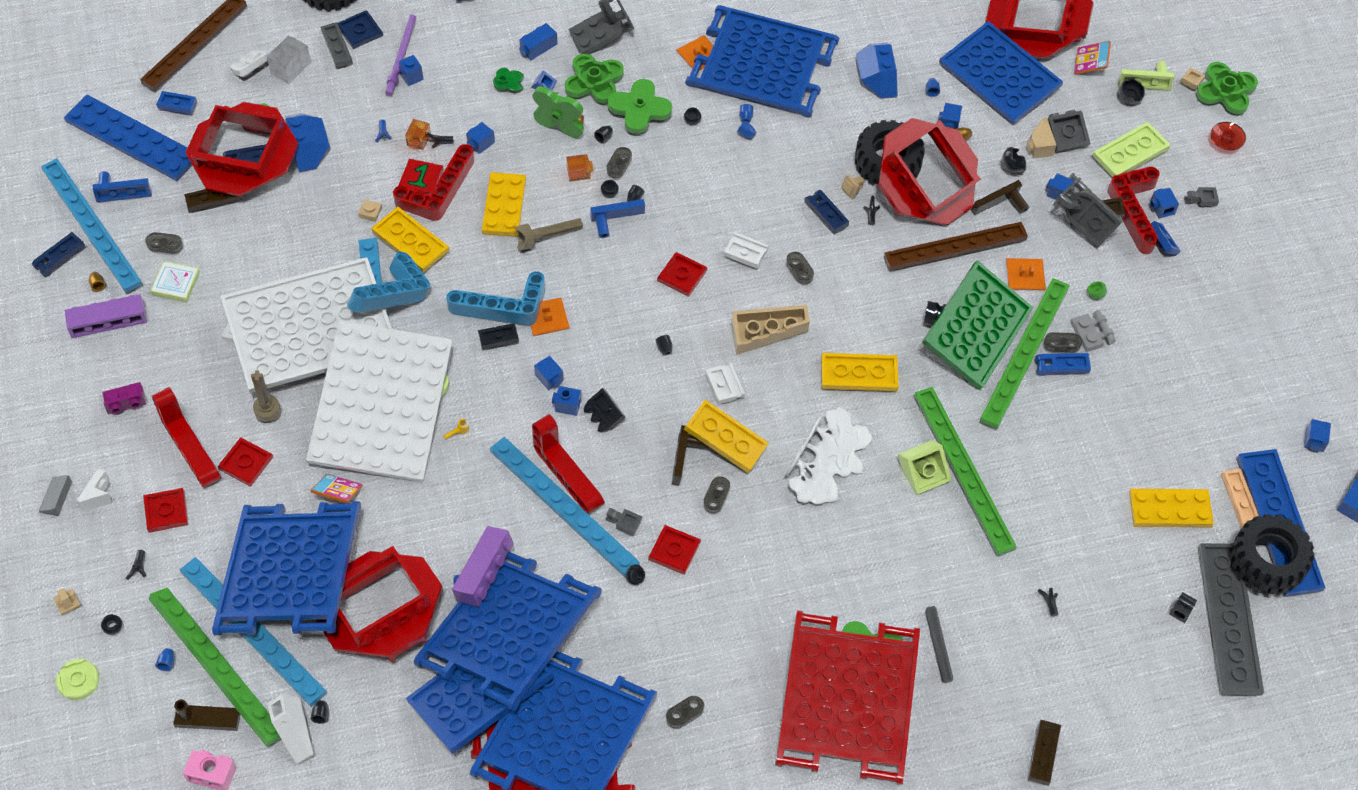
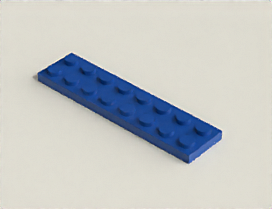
M88 94L64 117L65 122L177 182L192 166L185 153L188 147Z
M1277 449L1239 454L1237 459L1258 515L1262 518L1264 514H1271L1272 517L1277 514L1281 515L1284 519L1289 518L1293 520L1294 524H1299L1305 533L1306 531ZM1267 543L1274 565L1289 564L1286 554L1279 547ZM1315 556L1312 562L1313 565L1301 584H1298L1292 591L1288 590L1284 593V596L1324 591L1326 587Z

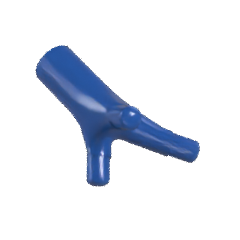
M383 119L379 120V133L375 139L376 142L382 136H386L389 140L392 139L386 130V121Z

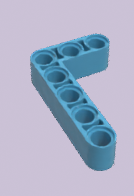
M399 251L395 254L389 267L396 281L354 288L347 306L353 312L358 313L421 302L430 288V282L407 253Z
M531 272L527 278L522 300L452 290L446 295L448 310L454 315L532 325L538 319L545 293V278L541 272Z

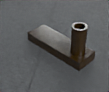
M1017 180L975 201L971 211L975 216L1009 198L1020 213L1026 212L1030 207L1019 193L1022 184Z
M681 425L671 482V485L679 486L682 478L686 445L709 449V446L693 435L688 434L684 430L685 425Z
M183 699L177 700L174 704L176 712L173 725L175 728L238 731L241 714L236 708L188 705Z

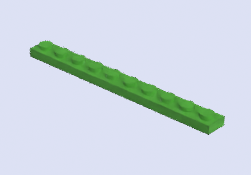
M1052 278L985 408L980 422L998 429L1069 289V284Z
M933 387L915 392L914 397L938 443L943 446L944 454L997 556L1016 550L1017 546Z
M164 588L151 593L149 601L267 747L282 740L271 722L268 711L168 588Z

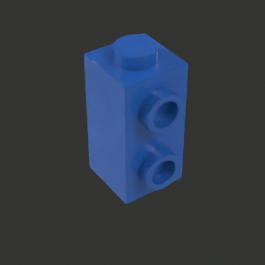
M547 23L537 27L534 31L519 39L520 53L532 61L558 44L557 32Z

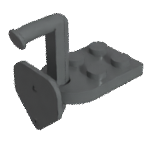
M600 0L598 5L602 10L601 12L568 29L581 54H590L615 40L621 32L630 28L632 30L635 29L620 0H617L621 8L618 12L613 11L609 4L614 0Z
M1072 173L1068 178L1074 180V182L1056 199L1053 206L1055 207L1061 202L1065 206L1068 220L1098 248L1118 228L1123 220L1092 193L1091 189L1081 181L1080 177L1078 178L1075 176V173ZM1076 187L1080 191L1076 193L1073 188Z

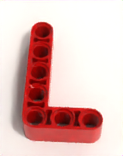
M462 144L457 148L430 195L406 186L395 187L393 190L395 206H398L403 211L432 221L440 220L474 164L473 148L469 144Z
M1152 166L1113 176L1107 191L1111 199L1123 198L1125 216L1121 217L1137 249L1142 254L1152 253L1158 239L1156 232L1135 196L1137 193L1149 191L1156 187L1160 172Z
M168 387L152 395L151 397L160 420L201 486L205 488L220 480L221 476L185 420L172 389Z
M547 414L533 423L532 436L536 453L578 505L588 514L604 505L605 501L600 492L559 444L558 425L555 419L550 414Z

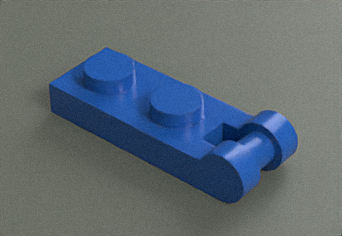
M1089 353L1038 354L1035 356L1036 364H1038L1037 374L1040 376L1047 374L1090 373L1091 371Z

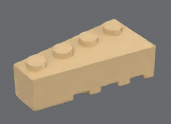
M807 305L733 311L731 323L736 355L808 332L810 320Z

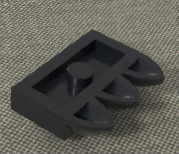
M601 388L584 406V412L595 410L591 416V422L601 420L598 425V431L612 430L626 418L604 388Z

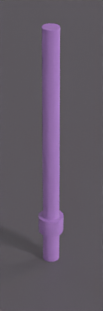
M413 14L409 17L392 73L387 79L388 85L385 91L387 96L392 95L394 87L397 86L399 80L398 61L404 58L416 20V16Z

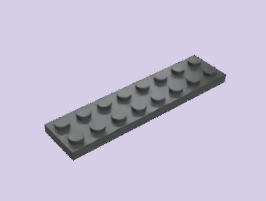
M1200 543L1199 554L1221 695H1263L1264 687L1246 580H1241L1238 577L1239 572L1235 571L1232 566L1234 563L1231 561L1230 556L1232 544Z

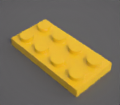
M490 172L482 224L483 235L519 236L513 227L520 226L526 185L525 174Z
M398 206L371 228L372 233L396 252L402 251L407 253L423 273L450 251L448 245Z
M822 353V389L898 391L897 355Z
M706 399L684 428L685 431L747 473L750 472L769 444V442Z
M1130 488L1129 497L1133 527L1212 528L1214 525L1209 489Z

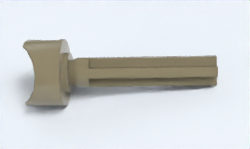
M581 218L533 230L529 224L513 227L519 235L517 249L521 251L533 248L534 240L582 229L583 222Z
M255 370V374H251L257 399L253 404L255 417L258 421L263 422L278 420L281 416L279 401L276 397L269 395L263 373Z

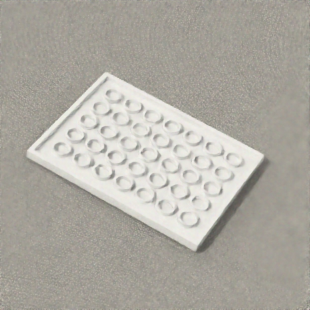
M367 257L220 296L249 393L256 392L251 378V374H255V370L263 373L267 388L327 372L339 320L392 329L385 308L357 313L350 310L347 306L354 288L376 284Z
M339 320L306 463L423 483L448 367L452 339Z

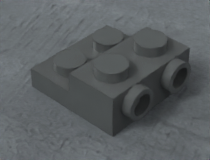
M1069 110L1061 115L1053 113L1047 118L1056 142L1055 152L1085 147L1091 144L1082 111Z

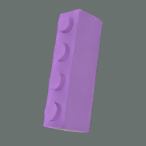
M141 294L65 310L66 325L71 339L147 323L145 305Z
M490 526L486 527L452 588L457 602L479 607L481 601L486 597L488 588L494 582L499 568L503 566L506 555L513 547L514 542L508 530Z

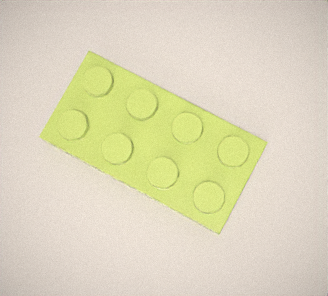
M1146 122L1094 151L1093 157L1113 177L1130 172L1170 148V144Z

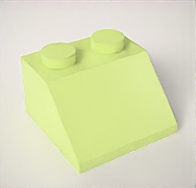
M931 440L898 454L902 471L917 495L952 481L941 444Z

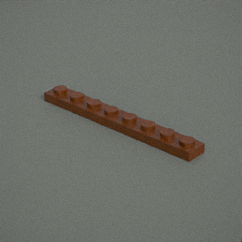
M226 0L140 79L141 84L155 92L246 8V1Z
M1017 222L884 252V259L889 271L1024 241L1027 240L1028 235L1022 222Z

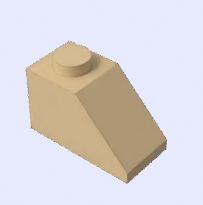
M1047 118L1042 119L1031 133L1030 140L1027 142L1028 152H1031L1033 159L1054 155L1056 142Z

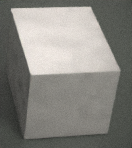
M289 35L266 56L270 74L288 84L311 63L308 46Z

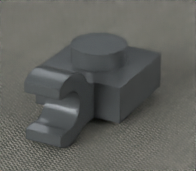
M1198 187L1197 191H1187L1188 197H1184L1185 204L1199 202L1200 206H1217L1219 203L1216 187Z
M609 508L606 513V520L608 522L617 523L616 529L632 536L635 535L643 517L627 509L620 513L615 509Z

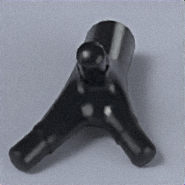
M429 132L426 133L427 136L435 140L432 148L441 143H453V136H439Z
M873 195L871 196L870 207H863L868 213L869 225H875V214L880 209L879 205L875 207V196Z
M144 550L137 551L132 569L125 577L127 580L137 571L143 577H146L143 569V560L146 553Z
M1049 588V595L1045 591L1038 589V592L1045 598L1048 604L1050 616H1058L1056 606L1058 593L1053 595V588Z

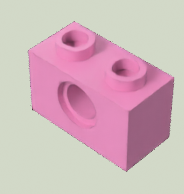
M192 750L183 775L187 782L217 790H228L236 771V766L230 757L224 755L217 757L205 750H200V752ZM215 766L213 771L206 772L207 768Z

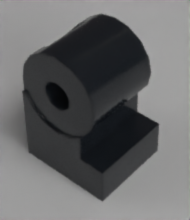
M1182 592L1169 615L1185 623L1197 600ZM1176 611L1183 613L1185 616L1180 615Z

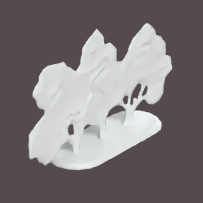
M841 407L826 412L827 426L824 428L818 427L822 419V414H820L785 476H788L793 467L799 465L800 476H794L789 481L790 489L797 493V500L799 502L807 503L810 501L817 505L824 502L837 501L838 487L834 482L833 476L839 474L845 477L849 476L852 472L854 474L863 473L862 460L855 455V451L865 449L871 442L872 436L866 426L856 425L853 427L851 425L850 413ZM830 430L832 431V434L830 435L826 433V431ZM814 431H817L823 440L813 446L808 442ZM805 447L810 448L816 454L815 459L810 463H805L800 459ZM805 467L811 472L812 477L810 479L804 473L807 471L804 469Z

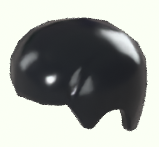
M1134 78L1125 79L1119 87V97L1126 104H1137L1145 96L1144 86Z
M1008 147L1004 151L1002 156L1003 165L1012 174L1025 172V157L1018 155L1019 149Z

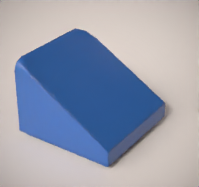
M543 70L531 87L536 90L537 87L542 86L552 91L557 80Z

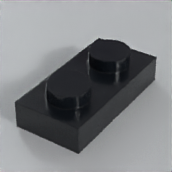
M515 323L478 330L482 350L519 343Z

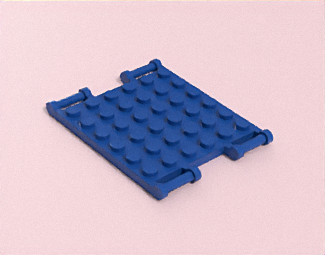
M718 5L716 6L712 23L706 30L708 36H717L709 57L696 55L694 59L695 64L690 76L686 78L685 84L689 87L698 86L797 112L809 118L812 116V108L816 97L821 91L820 86L809 83L817 62L826 67L830 66L834 48L839 43L840 38L827 32ZM726 15L721 28H718L721 16ZM827 41L829 42L825 55L820 54L824 42ZM705 64L701 77L697 78L701 65ZM808 91L811 93L806 106L801 105L805 93Z
M353 501L347 504L320 502L317 513L284 514V504L256 507L244 505L213 622V635H222V633H247V635H255L257 621L293 620V634H301V632L305 631L335 633L336 619L358 514L361 512L360 501ZM252 514H270V515H252ZM327 619V622L302 623V620ZM224 621H247V624H246V625H223V622H224Z
M509 551L504 560L508 559L522 565V567L520 568L504 561L503 566L499 568L494 582L491 583L486 597L481 601L479 607L458 602L416 655L414 664L418 667H425L434 671L446 680L452 678L456 668L484 680L478 690L479 696L489 697L506 705L507 709L515 711L519 706L520 700L594 600L601 596L602 589L580 582L569 574H565L559 583H555L532 573L537 565L536 560L526 559ZM571 586L573 588H576L580 591L587 593V595L581 594L567 587ZM431 655L447 664L443 667L428 660L427 657ZM495 685L512 693V696L509 698L491 688Z
M557 651L552 658L571 665L570 668L552 660L548 662L546 666L551 670L554 678L523 700L515 711L510 710L500 718L474 762L470 775L492 782L502 787V790H511L515 779H519L541 790H605L651 704L655 701L657 691L653 689L647 690L633 684L620 675L613 686H610L578 672L583 659L579 657L573 658ZM621 688H624V689H626V690H628V691H631V692H633V693H635V694H638V695H640V696H642V697H645V700H642V699H640V698H638V697H635V696H633V695H631V694H628V693H626V692H624V691H621L620 689H621ZM485 764L508 774V776L504 779L481 767Z

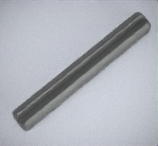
M929 606L926 608L925 613L943 683H949L953 681L954 677L937 608Z

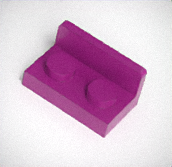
M141 382L102 392L104 407L108 415L146 405Z

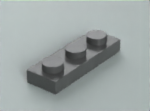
M337 22L321 26V32L336 68L353 64Z

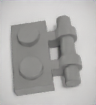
M1096 310L1093 313L1095 319H1091L1089 314L1071 319L1070 323L1085 352L1102 348L1104 345L1103 340L1107 339L1109 344H1113L1116 341L1113 330L1108 327L1107 319L1100 310ZM1100 326L1103 332L1098 333L1096 327Z

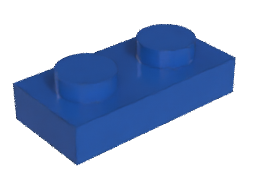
M162 91L156 105L158 109L192 114L197 99L195 96Z
M1153 221L1151 225L1157 234V240L1161 243V249L1166 254L1169 253L1176 256L1181 250L1164 225Z

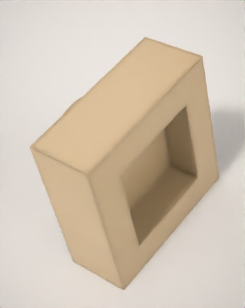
M1190 67L1182 77L1181 83L1196 90L1204 80L1205 75Z
M364 199L358 213L359 218L376 222L382 210V204Z

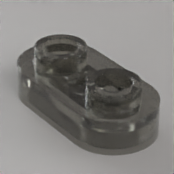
M620 147L615 150L607 164L608 176L620 178L624 175L632 161V152L629 148Z
M153 232L147 235L145 239L147 248L154 252L175 254L183 248L181 237L175 234Z
M800 252L789 253L786 258V266L792 275L801 284L811 283L814 278V270Z
M1051 332L1044 339V347L1050 352L1075 353L1080 350L1082 345V338L1075 333Z
M719 476L711 481L703 501L704 509L707 512L714 514L722 510L730 492V482L727 478Z
M689 696L668 709L666 713L667 725L673 729H680L700 717L704 712L703 700L698 696ZM696 703L698 706L693 708L690 705ZM674 714H679L680 717H679V718H674L673 715H674Z

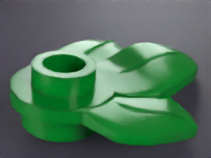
M506 67L500 68L493 79L494 87L499 91L507 89L511 91L523 90L524 88L519 82L523 80L524 74L516 70L509 71Z

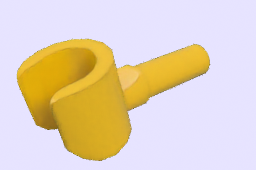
M460 419L458 426L454 430L443 435L444 439L446 440L457 433L466 434L469 430V425L464 426L466 419Z

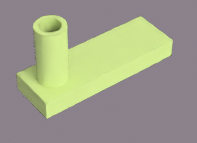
M1164 61L1156 64L1157 71L1122 69L1118 84L1120 87L1125 79L1134 78L1141 82L1145 89L1171 90L1174 72H1167V65Z

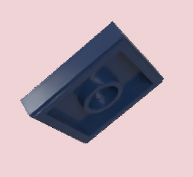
M367 10L337 23L342 35L352 49L383 36V31Z

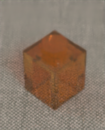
M413 119L405 134L407 146L424 150L429 140V136L426 133H431L430 123Z
M588 154L566 157L569 182L591 179L590 172L593 171V163L589 161Z

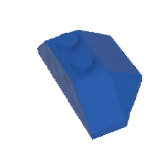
M887 42L871 43L857 52L856 58L861 82L872 92L876 93V96L880 99L897 98V69L892 45Z
M304 113L285 116V122L299 144L294 155L299 173L317 169L330 148L322 118Z

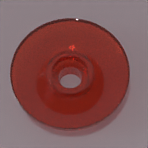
M1232 122L1217 123L1213 126L1210 133L1212 142L1223 150L1233 151L1240 149L1246 141L1244 130Z

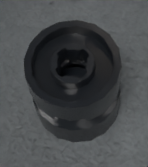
M928 301L924 324L932 326L946 304L940 306L938 302Z

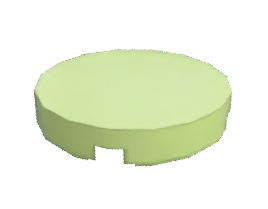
M75 659L65 663L56 676V685L59 692L65 698L71 700H82L90 696L99 684V673L95 665L84 659Z

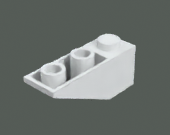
M281 694L267 703L271 722L295 763L300 764L313 756L300 697Z

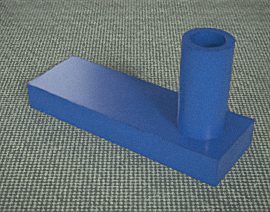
M102 171L99 173L98 184H93L92 186L96 203L152 196L148 178L110 182V174Z
M644 199L590 207L591 222L596 221L599 238L610 236L607 219L645 214Z

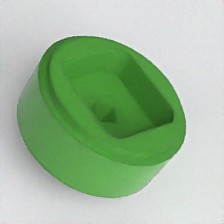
M1095 281L1088 286L1087 291L1090 298L1101 299L1106 295L1107 288L1103 282Z

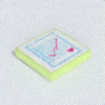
M163 261L151 289V294L187 302L200 273L199 268Z

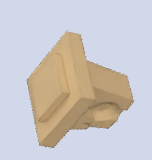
M847 174L841 188L851 199H854L856 194L862 189L865 180L861 176L852 178Z
M63 588L57 591L58 596L53 597L61 615L81 606L73 589L66 591Z

